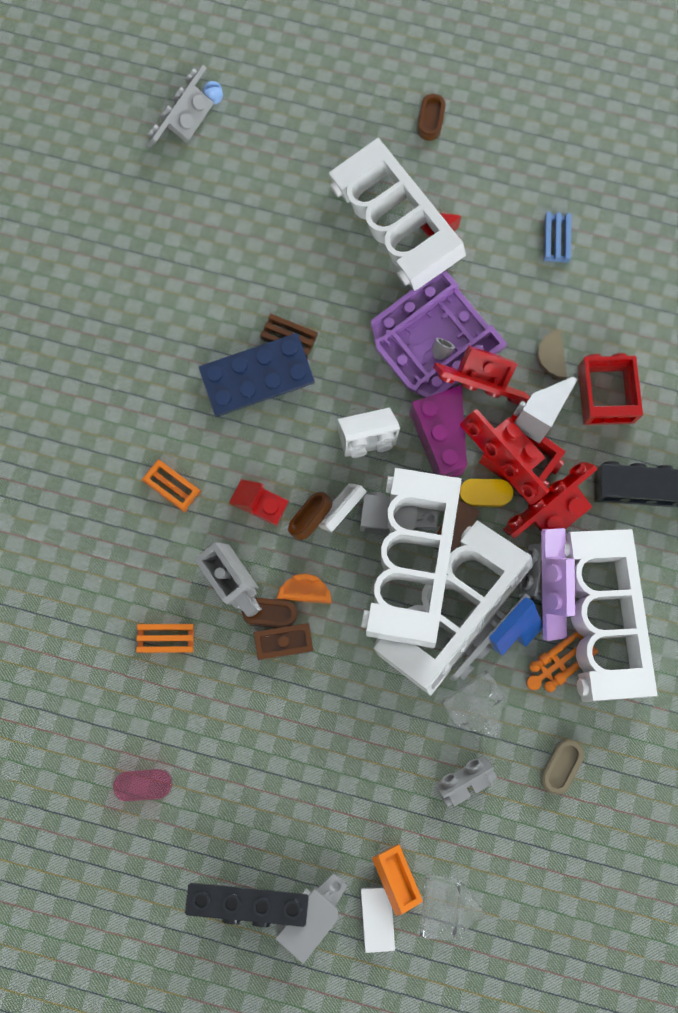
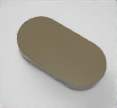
M562 740L555 746L541 773V784L547 792L557 795L563 794L571 786L584 760V750L578 742Z

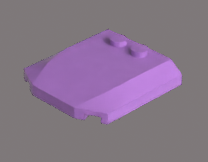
M446 270L418 290L414 291L412 289L371 320L377 352L409 391L424 398L452 389L460 383L454 381L451 384L441 380L438 377L439 374L433 368L435 362L458 370L468 345L496 355L507 347L506 341L492 325H488L460 292L459 285ZM436 338L445 339L455 346L452 354L447 359L439 360L433 356L432 346Z

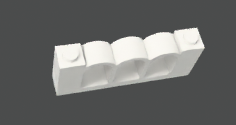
M379 138L329 172L333 182L330 184L331 189L337 197L342 196L347 203H351L355 214L362 219H366L373 238L386 245L392 263L399 267L400 271L397 272V275L405 286L409 284L416 291L466 256L461 239ZM389 175L395 182L392 187L375 199L367 202L358 201L359 196L385 176ZM406 198L415 207L411 212L389 226L382 227L376 225L382 215ZM425 223L435 233L410 251L400 252L395 250L396 245L403 238Z
M395 468L394 477L388 476L386 493H391L387 521L391 533L384 539L381 546V564L385 571L377 578L374 585L375 603H371L370 611L364 610L362 627L367 628L366 636L435 648L462 478ZM405 506L444 511L441 535L402 528L396 523L394 515L400 508ZM397 543H411L439 548L435 573L395 566L387 556L388 550ZM391 580L432 585L429 611L422 612L391 606L382 599L380 591Z
M478 520L472 527H467L461 536L462 546L450 553L448 575L445 582V589L458 592L477 607L460 628L440 614L439 626L453 635V638L437 658L434 659L417 645L379 638L375 642L374 650L383 660L430 696L533 567L531 555ZM468 560L477 561L501 577L487 595L483 597L457 579L455 571L460 564ZM425 585L422 590L421 599L423 605H415L408 609L428 612L432 585Z
M633 530L569 532L566 534L564 553L566 558L574 559L575 596L579 598L575 602V616H571V621L576 631L584 636L576 648V659L579 667L584 672L578 674L579 679L577 681V691L581 696L582 702L658 696ZM615 562L618 590L596 591L587 587L582 578L584 563ZM620 599L624 629L600 630L590 623L587 616V607L591 601ZM625 637L630 669L607 670L598 666L592 655L595 641L598 639Z

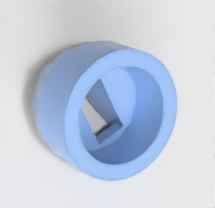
M209 81L204 85L203 93L214 104L219 103L223 98L220 84L216 81Z

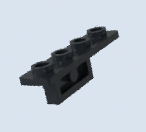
M190 883L187 890L185 915L222 919V922L226 924H240V921L252 922V925L256 927H270V924L305 927L309 896L304 893Z

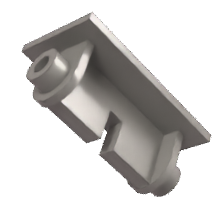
M539 543L528 546L526 553L531 555L533 567L520 582L519 597L521 598L527 593L533 600L542 602V545Z
M482 756L479 759L469 761L459 771L445 775L440 782L435 784V787L443 796L442 799L447 807L451 805L455 807L471 797L467 787L471 786L477 794L494 784L493 780L497 779L493 771L494 767Z

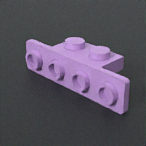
M564 528L543 529L541 531L543 639L547 641L566 638L567 617L575 616L574 559L566 558L564 553V545L566 544V531Z

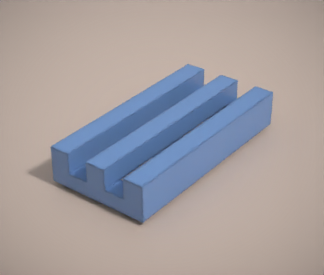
M546 212L544 222V261L569 263L571 259V213H566L565 216H562L558 212H556V215H551L552 212ZM551 222H555V255H551ZM561 223H564L563 256H561Z

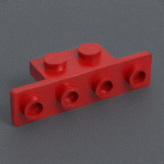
M469 345L458 370L436 362L433 366L439 374L438 377L447 383L453 384L454 381H458L469 390L476 391L479 388L485 390L487 395L494 398H499L501 395L507 397L508 401L519 405L521 401L526 403L530 398L526 392L508 386L518 365L515 361Z
M475 409L460 423L463 430L530 505L536 503L549 492V489L532 471L545 456L510 417L494 429L486 418Z
M580 462L574 465L565 478L557 480L550 485L549 492L533 505L528 504V508L523 513L510 518L503 531L508 536L516 538L533 523H535L540 531L555 528H564L566 530L592 508L577 486L597 470L596 466L588 462Z

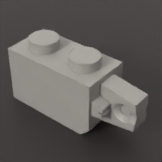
M370 492V495H364L360 532L389 535L391 533L387 521L390 497H386L385 493ZM405 506L395 513L394 519L400 527L408 530H435L438 512L426 508Z
M215 542L194 559L223 602L232 604L236 609L241 608L248 617L254 616L262 610L254 598L257 594L255 590L258 589V586L229 544Z
M332 873L318 887L314 885L310 891L307 888L303 890L302 893L309 896L305 927L279 924L275 927L279 930L276 934V940L303 964L338 920L336 904L347 884L335 873Z

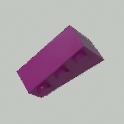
M462 385L414 401L409 413L433 473L437 475L458 477L463 475L467 467L465 431L460 426V423L464 420Z

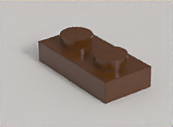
M309 623L254 632L258 661L313 652Z

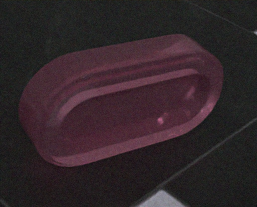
M162 769L125 771L115 778L113 791L116 797L122 801L155 800L164 798L170 793L173 781L170 774Z

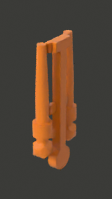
M576 631L547 653L541 654L537 661L531 662L529 669L532 672H538L541 669L542 673L538 676L528 677L526 680L527 687L530 690H537L541 687V681L548 678L550 681L544 684V688L547 692H553L557 685L561 686L565 683L566 679L580 668L577 661L568 668L564 665L565 662L576 655L577 646L560 659L557 654L577 637L582 640L584 636ZM593 646L592 655L595 656L598 650ZM551 659L555 662L549 668L544 667L551 662ZM558 668L562 671V673L559 672L554 677L551 675Z

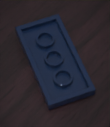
M298 333L198 366L216 417L315 384Z

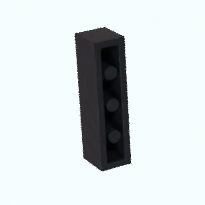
M616 461L604 462L595 471L594 502L678 508V469H673L671 465H659L653 468L646 467V464L633 463L630 466L620 465Z

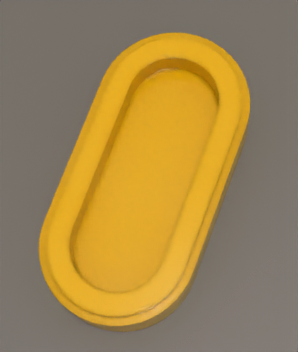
M468 479L460 487L459 498L471 507H503L511 501L513 488L507 481L502 479Z

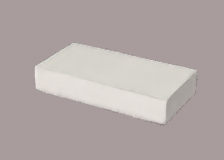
M348 484L332 502L331 510L318 526L323 530L333 532L367 491L361 485Z
M384 887L361 888L365 953L395 951L392 907Z

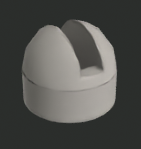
M436 338L432 346V354L436 359H447L452 354L455 346L445 339Z

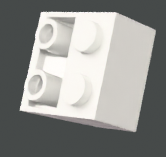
M390 407L340 418L337 423L344 456H351L352 458L362 457L368 451L377 450L378 452H385L392 449L396 445L400 431L399 423Z

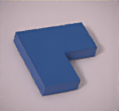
M525 597L490 635L489 640L494 650L503 656L516 640L526 647L543 628L534 602Z

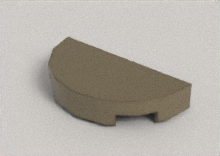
M561 329L551 331L542 339L537 348V361L539 367L552 375V378L566 380L567 372Z

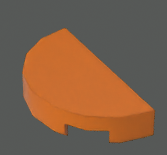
M310 574L294 575L279 588L277 595L279 600L332 603L330 591L325 583L317 576Z

